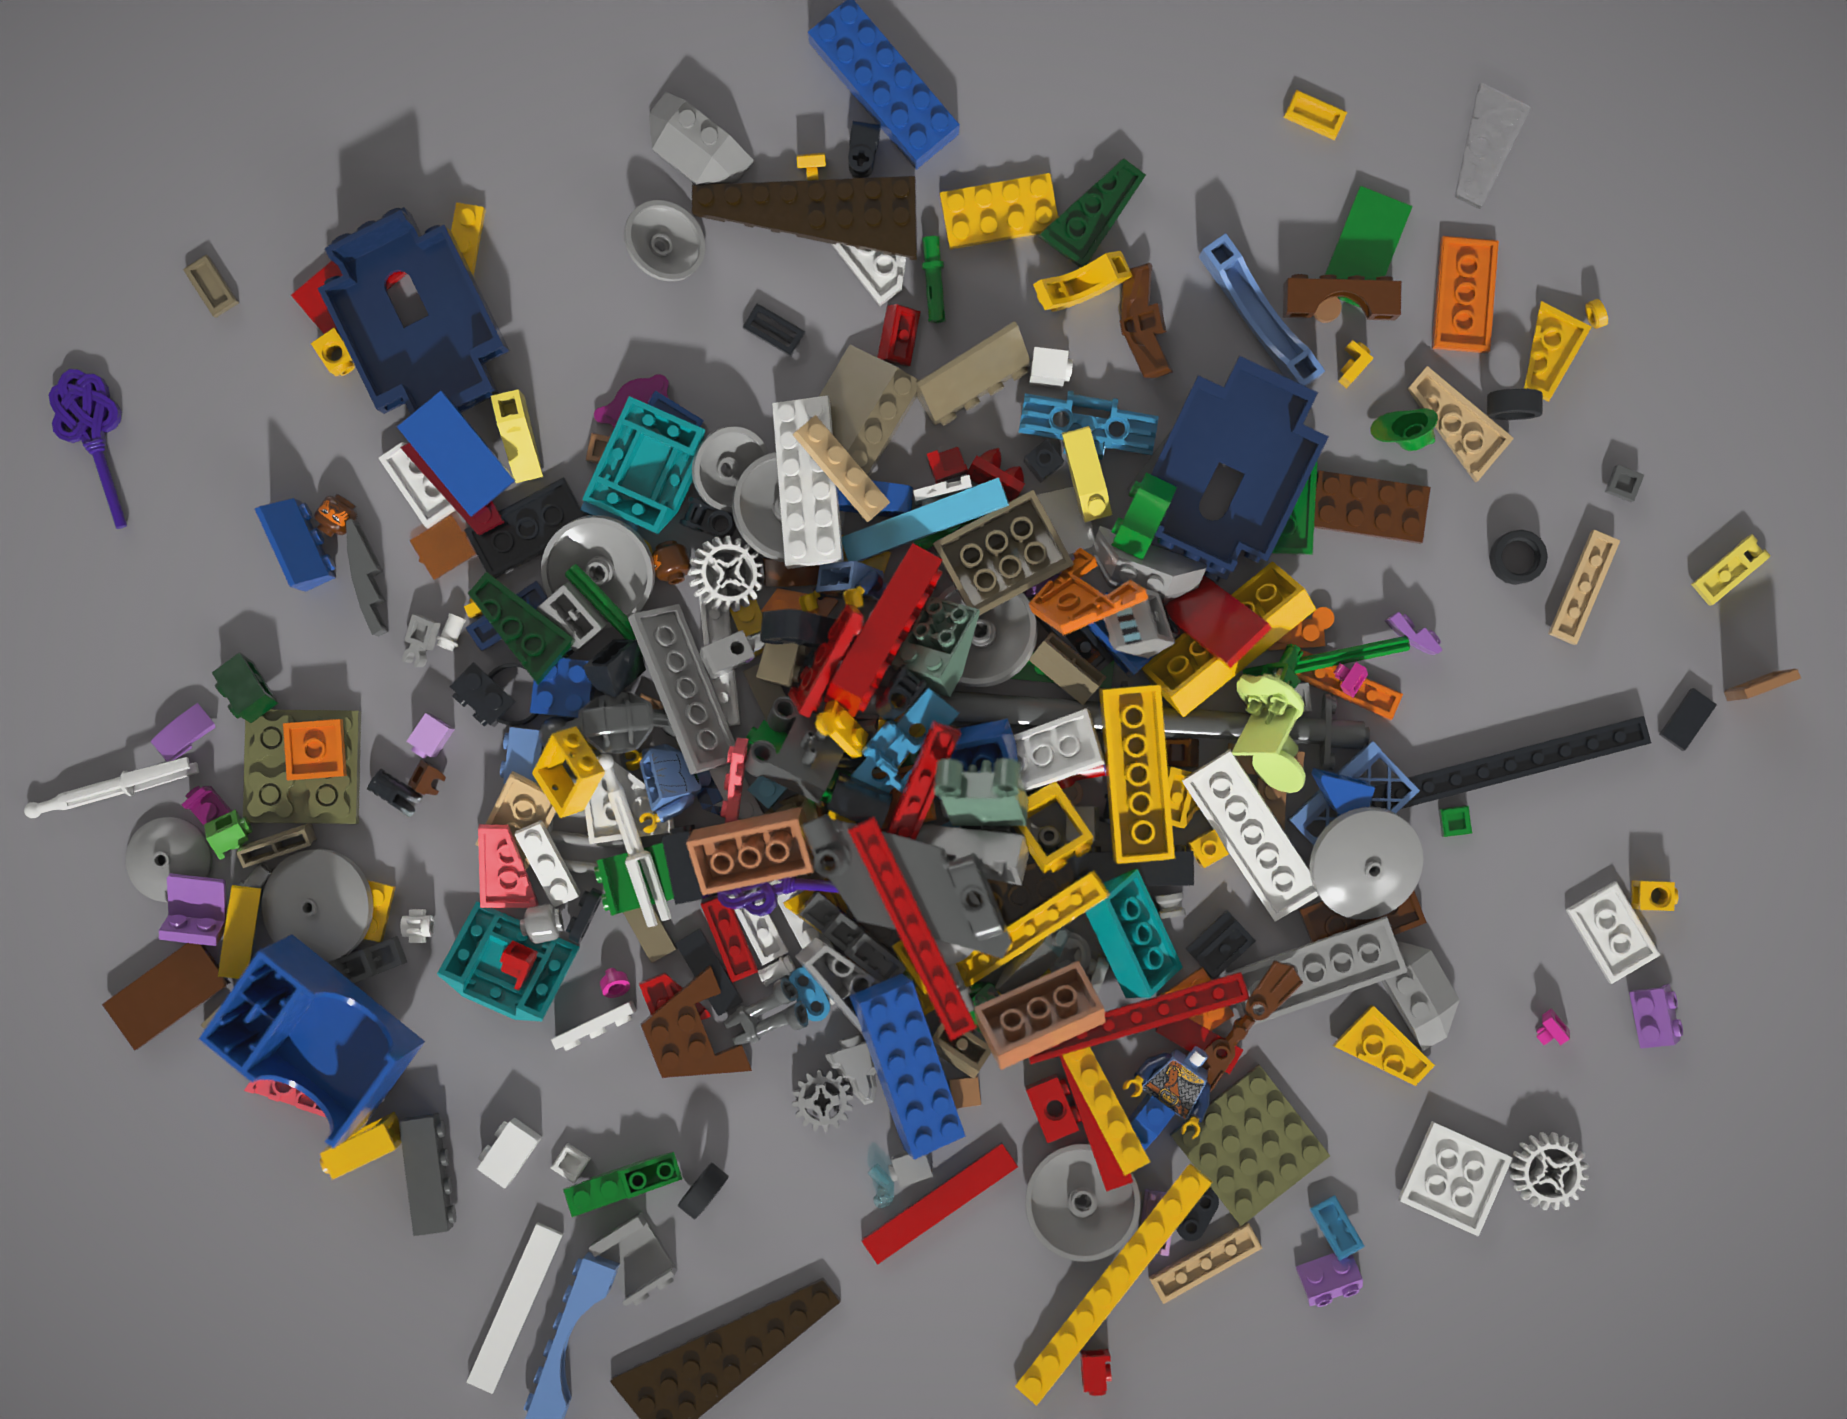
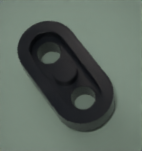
M592 888L590 892L585 890L578 906L582 907L578 917L573 916L566 928V932L570 933L569 940L578 944L582 941L602 900L601 895L604 892L596 888Z
M1209 1187L1177 1227L1178 1234L1184 1240L1196 1241L1201 1238L1217 1211L1219 1198L1212 1188ZM1204 1197L1210 1199V1203L1206 1207L1200 1205V1200ZM1193 1222L1196 1224L1195 1230L1187 1231L1186 1225Z

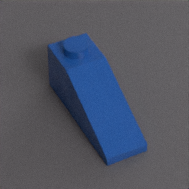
M1148 1093L1128 1118L1144 1151L1158 1137L1175 1114L1173 1110Z

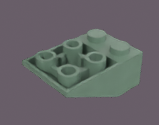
M930 596L891 663L895 672L903 664H906L908 671L920 680L924 679L927 681L924 690L929 687L937 694L950 697L963 674L980 610Z

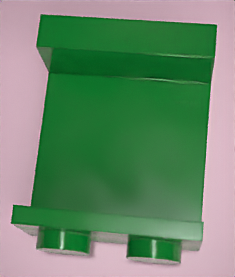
M663 843L644 848V850L651 853L666 901L674 899ZM628 853L597 860L598 866L594 867L597 882L603 883L605 894L601 895L605 911L610 910L611 916L641 908L625 863ZM639 859L638 864L644 879V883L650 898L651 905L655 904V901Z

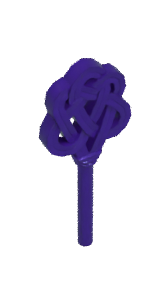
M68 369L61 375L58 384L53 386L48 394L50 405L55 412L52 421L53 432L59 439L70 443L82 441L83 447L93 456L116 529L124 528L127 526L104 455L106 449L104 433L116 429L121 422L122 411L119 405L110 399L109 387L105 379L95 374H86L78 369ZM81 397H83L82 406L78 402ZM71 411L80 420L79 422L70 414ZM65 424L72 430V432L66 431Z
M796 876L778 879L777 881L782 883L771 885L772 881L717 892L718 900L723 906L731 909L745 908L750 914L761 917L770 914L776 908L778 895H786L796 890L839 893L829 880L800 879ZM765 901L762 905H755L759 902Z

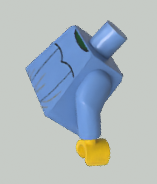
M668 744L642 749L641 753L637 750L625 753L626 759L636 758L634 761L625 763L628 770L635 771L641 767L651 811L656 810L654 815L643 813L640 816V823L646 820L653 821L650 826H646L643 829L645 833L654 832L657 828V822L661 821L664 823L680 815L694 803L695 797L701 791V786H708L711 782L709 770L691 775L682 752Z

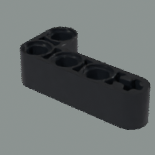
M796 609L765 611L762 613L760 642L776 645L793 643L818 649L820 644H827L829 642L828 632L837 619ZM858 633L857 635H854L853 638H852V640L850 641V643H849V646H850L849 650L851 649L852 645L854 644V642H855L856 638L858 637L859 633Z

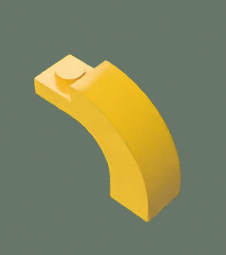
M1115 251L1105 253L1091 263L1070 273L1041 279L1034 283L1033 286L1044 310L1051 309L1052 312L1100 295L1132 277V274L1122 252Z

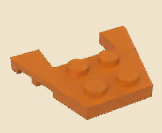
M1079 548L1073 554L1075 558L1073 560L1074 565L1062 571L1054 582L1048 581L1028 604L1033 614L1065 635L1148 599L1146 590L1132 580H1128L1108 595H1104L1081 580L1082 576L1098 565L1093 555Z

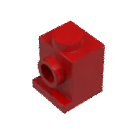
M1081 1350V1376L1084 1392H1089V1395L1092 1396L1105 1395L1107 1382L1112 1381L1110 1364H1105V1362H1111L1109 1350Z

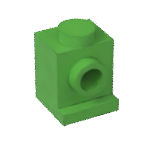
M236 809L204 824L206 839L220 860L225 858L224 852L230 849H237L244 842L248 841V834L253 832L247 818H241Z

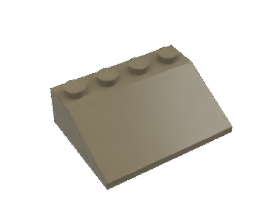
M1015 321L917 382V399L934 426L939 423L943 426L950 423L957 417L955 413L965 408L968 411L981 402L980 397L987 393L992 396L1005 387L1003 383L1013 378L1016 381L1028 373L1026 368L1030 366L1031 361L1017 323Z
M849 345L819 397L828 395L830 399L833 436L869 477L917 398V382L920 380L886 361Z
M1034 490L1009 502V506L988 513L933 543L937 556L942 559L941 563L966 606L979 609V616L1074 565Z

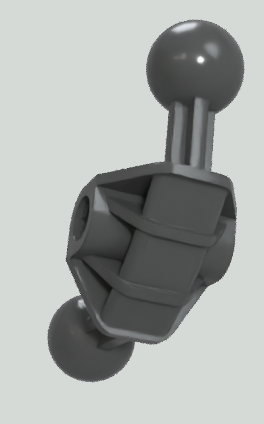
M621 692L617 697L606 694L595 697L580 709L578 719L569 721L559 716L548 718L542 723L538 733L539 741L545 748L553 733L576 726L587 742L601 753L607 754L626 753L639 749L654 726L661 727L667 735L675 737L664 708L663 710L652 709V704L648 700L626 692Z

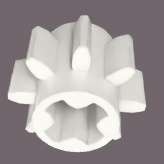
M409 909V916H402L401 919L402 937H409V943H426V937H432L434 934L433 916L426 915V909Z

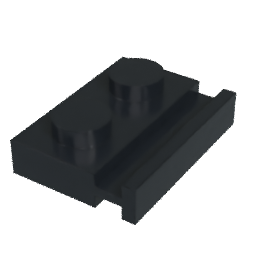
M1226 910L1185 949L1213 979H1216L1256 940Z

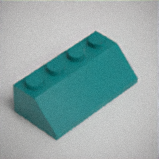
M1134 869L1104 882L1103 884L1110 895L1085 911L1126 999L1151 998L1183 968L1138 869Z

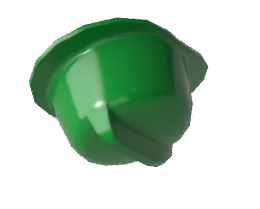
M1428 408L1386 413L1373 421L1370 427L1371 435L1382 442H1396L1404 450L1416 451L1435 442L1433 428L1438 422V415L1434 410Z

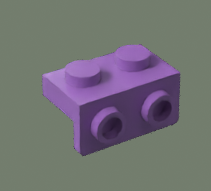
M1670 984L1659 988L1629 992L1640 1049L1677 1044L1681 1040L1680 1037L1683 1036V1025L1681 1020L1676 1017L1675 1008L1678 1007V1000L1675 991H1671Z
M1335 1253L1296 1266V1271L1306 1293L1309 1306H1326L1333 1301V1298L1341 1295L1344 1297L1353 1296L1363 1287V1278L1352 1254L1339 1261Z

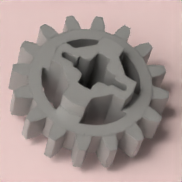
M820 1068L817 1070V1076L815 1077L808 1072L806 1074L807 1082L801 1079L798 1081V1085L802 1089L793 1091V1095L798 1097V1100L793 1101L792 1106L799 1107L800 1109L796 1112L795 1116L796 1118L805 1117L803 1126L808 1125L809 1122L813 1123V1131H816L819 1125L823 1126L825 1132H828L830 1124L836 1129L839 1128L838 1120L847 1121L848 1119L845 1110L852 1111L853 1106L847 1103V1101L854 1098V1094L846 1093L851 1086L850 1083L842 1085L843 1077L841 1075L837 1076V1078L832 1077L833 1070L831 1069L827 1075H823ZM827 1082L836 1086L839 1091L833 1092L827 1087ZM815 1083L816 1090L814 1093L804 1097L806 1090ZM821 1088L825 1098H830L827 1101L825 1112L821 1102L815 1101L819 1098ZM842 1104L840 1110L830 1117V1110L833 1106ZM807 1109L816 1111L819 1114V1118L811 1115Z

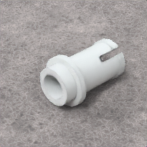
M449 613L441 635L436 638L438 640L437 646L449 651H453L454 647H458L456 642L466 620Z
M789 955L785 957L780 956L778 961L758 970L761 981L767 987L786 975L790 976L796 967Z

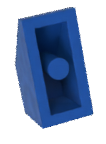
M1316 768L1312 769L1311 774L1328 806L1338 813L1337 817L1348 811L1370 806L1375 787L1367 781Z

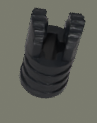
M382 768L374 775L367 787L368 791L381 797L382 800L387 801L388 804L409 817H412L415 808L408 801L401 798L400 795L414 803H420L423 798L422 794L405 783L400 782L397 778L392 777L391 774L386 773Z

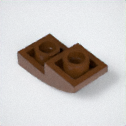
M765 557L763 558L764 585L771 587L817 585L820 565L787 569L785 562Z

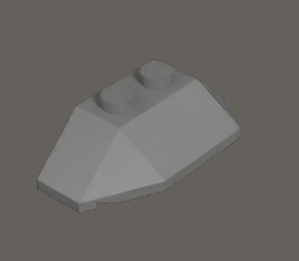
M666 92L649 113L652 150L696 185L738 183L754 163L750 155L727 132L680 97Z
M1099 527L1091 550L1109 587L1117 589L1128 580H1132L1144 589L1158 592L1162 604L1199 587L1207 564L1150 544L1143 560L1111 546L1116 535L1111 533L1112 530Z
M1396 940L1408 972L1381 982L1421 1051H1424L1447 1038L1460 999L1431 950Z

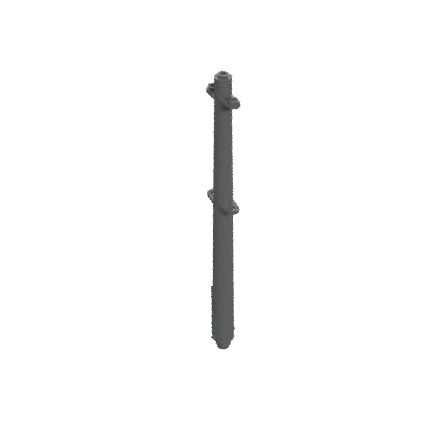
M1121 681L1120 688L1128 687V681ZM828 685L822 693V701L816 711L813 710V713L820 714L824 712L826 706L824 700L829 689ZM879 686L875 689L865 711L859 710L854 717L856 721L878 719L879 721L880 716L876 710V704L887 686ZM923 689L922 692L918 695V697L914 700V702L912 703V705H913V704L917 701V699L924 693V691H925L924 689ZM953 691L950 697L937 694L959 712V715L950 725L973 726L1008 719L1011 728L1032 729L1087 708L1091 712L1096 733H1103L1101 705L1098 701H1086L1082 705L1077 700L960 691ZM1331 694L1323 695L1321 719L1299 717L1289 733L1295 743L1320 744V770L1324 771L1334 770L1335 754L1330 753L1331 748L1363 749L1364 744H1368L1370 739V729L1365 727L1364 721L1332 719V714L1336 713L1337 699L1336 697H1331ZM1162 706L1165 736L1238 740L1251 716L1250 713L1193 709L1183 717L1173 707Z

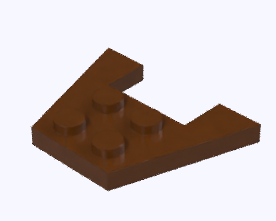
M710 965L641 1023L642 1030L662 1078L752 1071L742 1044L714 1054L695 1003L721 993Z

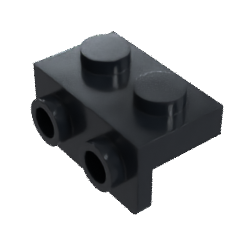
M475 662L449 686L455 692L452 695L453 698L463 707L468 704L475 711L473 717L484 727L487 724L495 727L499 723L497 721L516 702Z

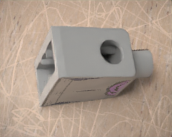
M742 630L702 647L699 655L710 679L714 680L753 661L755 657L753 652L765 646V643L760 642L761 631L746 637ZM739 647L742 653L736 655L732 653L731 648Z

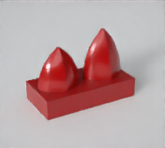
M999 448L988 450L980 456L976 455L966 475H969L970 479L979 485L999 477L1008 502L1017 499L1025 486L1021 466L1011 467L1005 471L1001 470V452Z

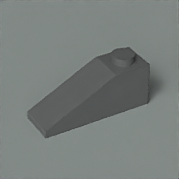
M1062 926L1008 961L995 989L1003 995L1039 979L1060 957L1071 932L1065 926Z

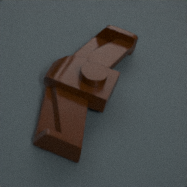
M1151 263L1130 268L1132 277L1125 280L1122 286L1121 319L1119 321L1121 333L1125 336L1144 378H1157L1173 373L1156 335L1166 332L1162 306L1159 303L1150 305Z

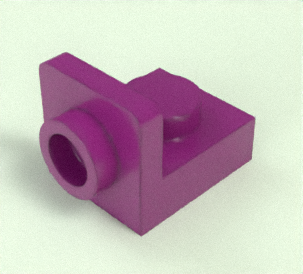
M197 786L186 794L187 800L181 804L185 809H190L203 825L232 811L212 786Z

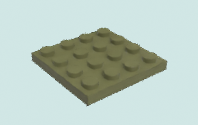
M1259 1064L1210 1102L1202 1122L1198 1123L1200 1134L1196 1138L1192 1139L1195 1129L1190 1125L1186 1127L1184 1134L1181 1133L1183 1124L1170 1133L1191 1163L1213 1181L1210 1187L1240 1226L1244 1225L1330 1157L1326 1149Z

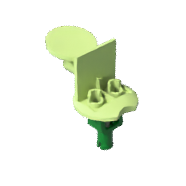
M1288 644L1285 647L1279 662L1266 664L1263 667L1261 676L1255 677L1243 674L1238 679L1237 692L1248 705L1246 711L1251 716L1231 752L1233 755H1254L1252 765L1258 776L1270 787L1287 793L1298 792L1303 787L1306 778L1302 766L1294 758L1299 748L1289 735L1295 721L1304 712V702L1294 690L1301 682L1294 669L1302 657L1303 651H1300L1301 648L1294 644Z

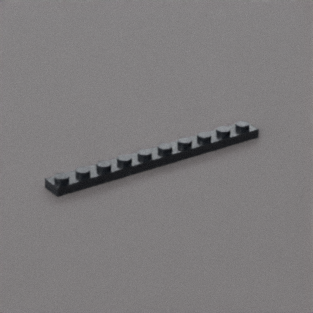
M1640 716L1407 777L1420 791L1401 809L1651 744L1645 717ZM1391 782V798L1402 799L1411 791L1403 782ZM1387 783L1374 786L1375 790L1372 798H1387ZM1372 801L1373 807L1386 809L1387 801ZM1391 802V808H1393L1398 802Z

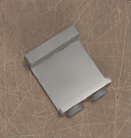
M642 1212L595 1240L589 1247L594 1257L600 1255L620 1263L615 1281L625 1296L622 1301L624 1306L632 1302L636 1306L649 1297L648 1292L655 1287L661 1290L674 1281L672 1277L677 1269Z

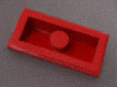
M899 304L887 306L877 358L888 363L911 366L921 311Z

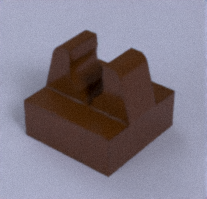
M421 759L408 785L423 795H437L439 791L431 787V783L434 779L445 781L446 777L431 763Z

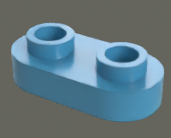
M804 967L796 968L789 977V981L798 991L796 1001L804 1003L809 1020L821 1021L829 1014L830 1001L821 986ZM800 976L808 977V985L802 986L799 984L798 978ZM819 1001L822 1005L821 1010L814 1011L811 1008V1003Z

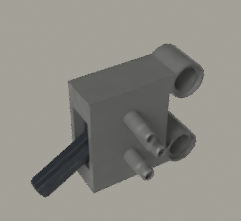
M781 696L774 701L767 717L768 725L774 731H790L779 754L776 753L774 746L770 742L758 740L751 746L744 764L746 770L751 775L763 776L819 804L835 770L857 769L866 756L862 754V757L852 759L847 753H844V750L830 735H823L817 730L815 725L817 714L812 712L809 718L798 713L790 697ZM756 756L762 757L765 761L757 759Z

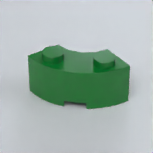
M1145 473L1141 483L1135 481L1128 495L1133 500L1124 519L1117 518L1111 533L1116 535L1111 546L1143 560L1177 487L1148 473Z

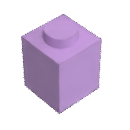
M425 713L406 742L413 745L411 751L424 759L427 756L437 757L455 729L436 716Z

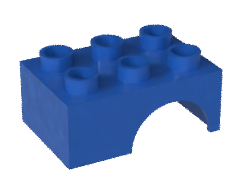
M293 934L259 950L199 1037L200 1041L252 1083L258 1080L278 1081L294 1087L312 1099L327 1117L330 1125V1134L325 1142L333 1149L366 1125L425 1043L421 1037Z

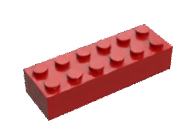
M912 543L832 679L824 702L836 700L853 718L859 710L865 711L872 698L871 696L882 682L889 665L891 666L902 642L904 643L912 629V625L923 610L928 597L932 595L938 584V580L943 571L939 570L942 562L941 558Z

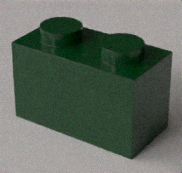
M240 652L212 672L217 681L215 684L216 689L223 697H227L230 702L228 709L237 719L241 717L252 723L278 704V701L253 661Z

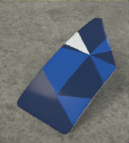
M711 776L710 784L708 786H701V791L697 798L703 810L721 816L723 798Z

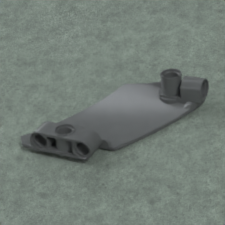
M829 814L803 824V830L815 856L814 866L816 871L831 880L856 919L861 922L896 929L848 831L849 828L856 824L831 819ZM881 831L933 938L1003 958L1012 940L977 855L972 853L949 862L944 848ZM825 855H832L835 858V868L826 865ZM970 891H976L981 894L983 899L981 904H975L970 900Z

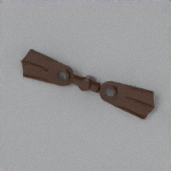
M1274 960L1247 1000V1014L1234 1021L1233 1029L1225 1039L1215 1040L1204 1050L1208 1058L1201 1067L1208 1072L1207 1081L1211 1085L1210 1093L1234 1059V1046L1246 1037L1248 1030L1256 1022L1255 1020L1268 1018L1303 984L1293 965L1283 964ZM1260 1004L1264 1007V1011L1256 1012L1253 1007ZM1225 1049L1227 1055L1219 1056L1217 1050Z

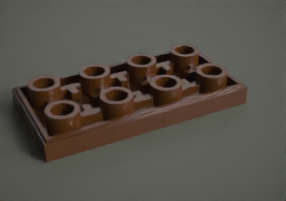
M187 943L102 1005L135 1051L231 982L227 977H218L219 965L204 945Z

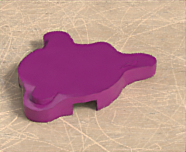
M656 374L650 378H637L625 383L611 403L595 410V420L600 424H610L615 428L629 396L646 404L654 391L669 398L668 379L664 375Z

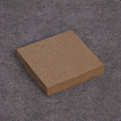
M1795 668L1774 671L1725 690L1724 694L1727 701L1749 699L1801 679L1798 669Z

